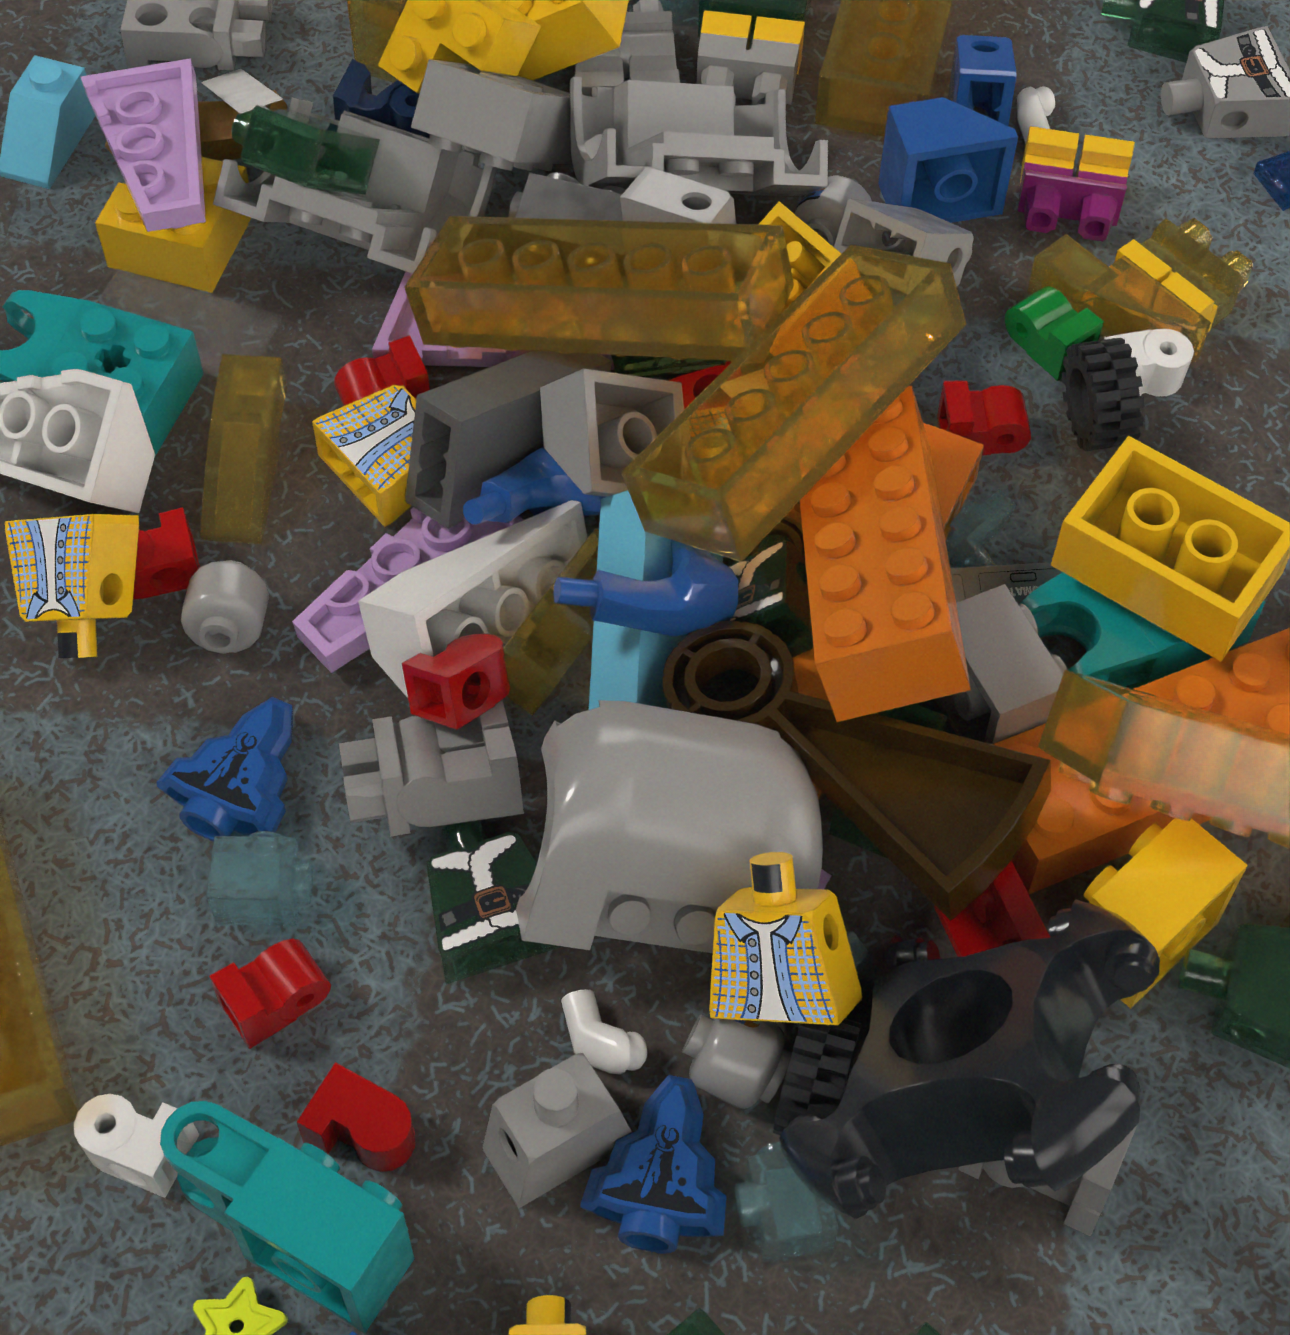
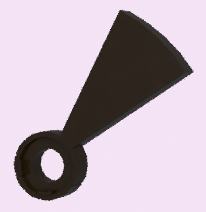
M740 621L714 623L707 628L689 633L678 643V647H675L666 659L663 671V692L668 709L753 723L779 732L781 739L799 752L812 782L950 921L979 897L1010 863L1034 827L1051 791V760L875 713L837 722L829 701L798 693L793 658L786 644L777 635H773L772 631L761 625L749 622L741 623ZM728 670H742L753 674L759 679L753 691L735 701L719 702L706 697L701 692L711 678Z

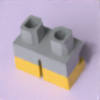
M704 10L697 58V84L734 86L736 98L752 100V105L766 104L767 92L786 89V104H792L795 80L802 60L805 22L757 16L750 49L752 16Z

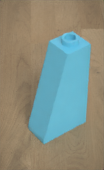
M649 484L601 498L597 571L601 570L640 581H656L671 577L673 562L671 535L676 527L690 528L697 542L717 560L722 562L729 539L730 525ZM594 621L589 710L598 708L599 700L627 701L668 709L663 692V671L666 659L673 649L678 647V643L687 635L669 636Z

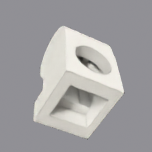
M1149 329L1104 338V340L1123 338L1125 339V344L1129 343L1132 348L1131 357H1136L1138 363L1135 371L1136 376H1141L1143 386L1139 387L1140 396L1143 393L1153 396H1168L1176 393L1181 388L1194 350L1190 340L1179 331L1172 329Z
M105 1094L89 1100L78 1111L74 1121V1135L95 1167L164 1198L177 1177V1172L167 1162L160 1145L161 1130L167 1118L177 1108L162 1102L152 1120L137 1114L132 1104L122 1096ZM193 1122L183 1128L177 1139V1148L184 1154L192 1148L199 1136Z

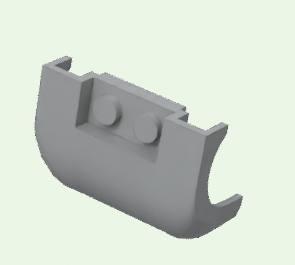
M572 77L570 79L571 155L574 172L581 185L594 188L618 186L627 189L645 167H650L727 191L729 194L802 196L828 187V140L815 141L812 153L801 170L794 166L790 158L786 136V89L767 92L766 104L736 106L734 86L627 80L614 88L592 87V97L582 95V77Z
M293 97L279 145L268 166L292 170L288 173L299 177L340 186L338 188L343 187V189H349L358 193L302 186L295 183L299 181H290L282 178L291 177L290 175L267 168L257 179L250 183H245L240 176L237 162L230 159H224L213 205L262 222L291 223L369 250L367 258L418 276L449 275L463 263L474 244L482 224L498 168L485 164L484 169L478 167L480 155L462 150L461 153H455L428 144L429 138L347 111L341 114L340 121L311 113L313 102Z
M599 700L598 708L576 713L563 723L555 720L544 737L541 751L547 777V812L537 866L529 887L519 898L516 907L522 941L590 950L594 936L713 953L714 921L717 909L739 889L752 887L749 860L753 856L762 853L785 852L793 856L796 889H818L823 855L818 796L799 752L781 739L779 732L753 723L627 701Z

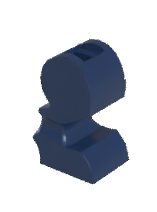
M355 59L351 60L333 94L335 120L340 121L341 114L347 111L426 138L430 137L429 133L411 128L420 93H416L397 80L377 96L372 95L371 73L364 64Z

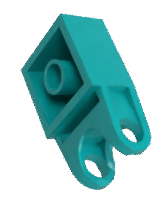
M31 290L12 292L2 308L5 310L7 322L15 330L23 334L28 341L10 350H0V380L2 381L0 383L17 381V377L22 376L47 377L61 375V371L81 369L132 384L156 456L204 374L194 332L89 300ZM22 310H25L26 312L30 313L33 316V318L27 316L25 313H23Z
M1063 572L1039 586L1020 603L1026 605L1036 621L1039 637L1047 635L1068 636L1078 641L1087 651L1079 662L1068 669L1071 687L1066 702L1069 704L1089 703L1128 691L1213 658ZM1265 601L1262 602L1230 650L1249 642Z
M208 1101L190 1102L177 1108L167 1118L161 1130L160 1145L167 1162L177 1172V1180L185 1198L195 1208L233 1232L245 1259L358 1330L366 1333L415 1259L404 1214L399 1211L402 1207L400 1200L390 1191L373 1181L365 1180L360 1187L338 1174L340 1170L339 1164L318 1147L304 1143L300 1149H297L281 1138L273 1136L218 1104ZM208 1121L219 1129V1137L206 1138L194 1143L186 1154L177 1148V1139L180 1132L192 1122Z

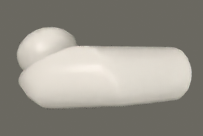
M1030 86L1023 89L1017 97V119L1025 144L1030 126L1050 129L1046 116H1049L1055 108V98L1053 92L1048 87L1042 86L1035 89Z
M592 990L574 991L562 998L561 1002L575 1054L583 1053L592 1067L611 1074H622L626 1070L635 1071L642 1067L647 1058V1044L644 1038L637 1032L626 1033L623 1029L602 1023L595 994Z

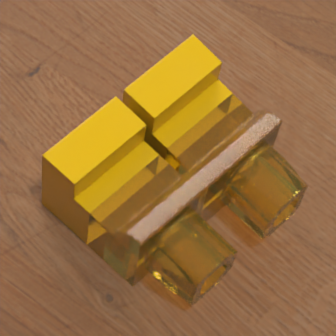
M1165 218L1155 228L1151 238L1141 244L1133 239L1117 250L1108 287L1145 316L1152 311L1150 320L1162 329L1179 331L1194 345L1232 313L1238 293L1248 283L1253 263L1238 250L1229 251L1221 258L1210 252L1209 248L1213 237L1210 234L1209 228L1197 219L1192 218L1176 226Z

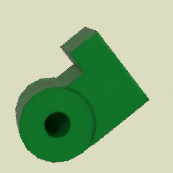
M1049 286L1034 292L1005 313V326L1010 337L1057 381L1062 378V372H1066L1063 360L1064 356H1068L1066 352L1068 347L1072 346V344L1098 341L1104 323L1100 317L1088 308L1079 313L1076 312L1068 299L1060 291Z

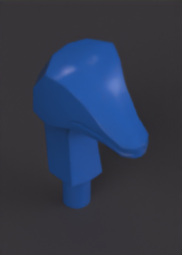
M542 447L504 472L482 482L480 496L465 502L463 514L465 519L473 525L485 521L509 523L527 509L535 516L573 500L581 502L583 516L600 514L601 498H605V496L584 494L545 448Z
M676 527L671 535L673 557L671 577L656 581H640L598 570L593 580L557 577L553 596L556 604L590 607V615L594 621L663 635L683 636L696 630L707 628L717 622L730 621L735 614L738 604V579L730 567L717 560L697 542L690 528Z

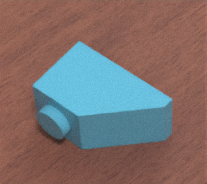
M34 55L10 92L0 154V177L47 189L51 188L95 117L80 76H86L84 67Z

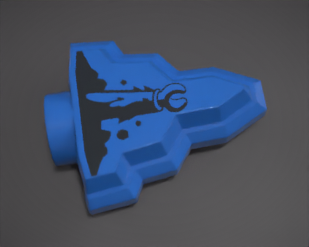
M274 697L269 698L243 714L229 735L206 739L192 757L176 758L156 782L157 787L183 806L179 813V818L189 830L217 844L226 843L233 831L261 840L264 838L273 839L286 812L285 805L279 798L288 778L280 761L292 743L294 711L291 704Z
M668 1075L644 1103L638 1130L617 1139L608 1164L591 1171L580 1207L597 1216L620 1224L618 1238L622 1243L632 1248L661 1254L672 1253L677 1249L679 1236L717 1237L724 1235L726 1195L714 1187L715 1158L700 1143L704 1114L692 1079Z

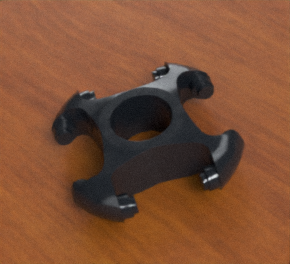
M1074 900L1071 908L1061 909L1057 912L1056 916L1050 917L1049 938L1013 942L962 957L941 959L937 945L932 940L924 941L920 937L903 940L900 936H892L854 962L861 986L862 1000L846 1016V1019L862 1023L858 1040L864 1035L867 1037L852 1069L839 1107L825 1119L813 1114H802L793 1119L788 1124V1127L783 1129L779 1137L782 1153L797 1177L813 1194L833 1208L854 1219L864 1216L868 1210H872L878 1203H882L886 1195V1186L899 1179L928 1171L1004 1160L1007 1175L1014 1184L1022 1183L1028 1188L1048 1185L1053 1191L1067 1186L1098 1164L1139 1123L1141 1089L1137 1075L1132 1069L1121 1064H1109L1092 1071L1088 1076L1079 1078L1088 1041L1097 1020L1105 1009L1120 999L1131 997L1138 992L1146 990L1159 975L1160 958L1156 948L1133 924L1118 914L1103 907L1079 900Z

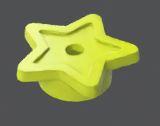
M243 1277L225 1299L197 1300L193 1304V1312L206 1330L205 1335H272L288 1323V1317L282 1311L260 1305L254 1281L249 1277ZM236 1320L242 1321L244 1327L240 1332L233 1333L230 1331L232 1322Z

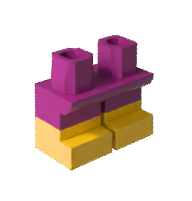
M1030 126L1022 161L1018 212H1024L1027 230L1048 233L1051 230H1055L1058 218L1079 221L1078 233L1083 239L1103 242L1107 239L1111 227L1117 226L1127 189L1126 183L1135 142L1085 134L1076 176L1072 177L1079 133Z

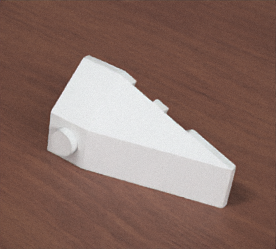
M81 369L61 371V375L47 377L22 376L17 377V381L0 383V474L90 503L135 513L140 512L155 453L132 384Z
M568 501L405 570L358 601L372 658L407 698L401 663L419 653L434 657L445 651L447 645L453 640L471 634L495 635L502 640L504 649L513 653L518 652L528 639L522 630L528 618L538 606L552 608L555 604L553 593L557 577L575 578L591 557L581 502Z

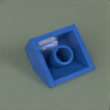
M944 97L889 106L878 182L885 203L916 208L950 223L1003 214L1018 141L1015 129Z

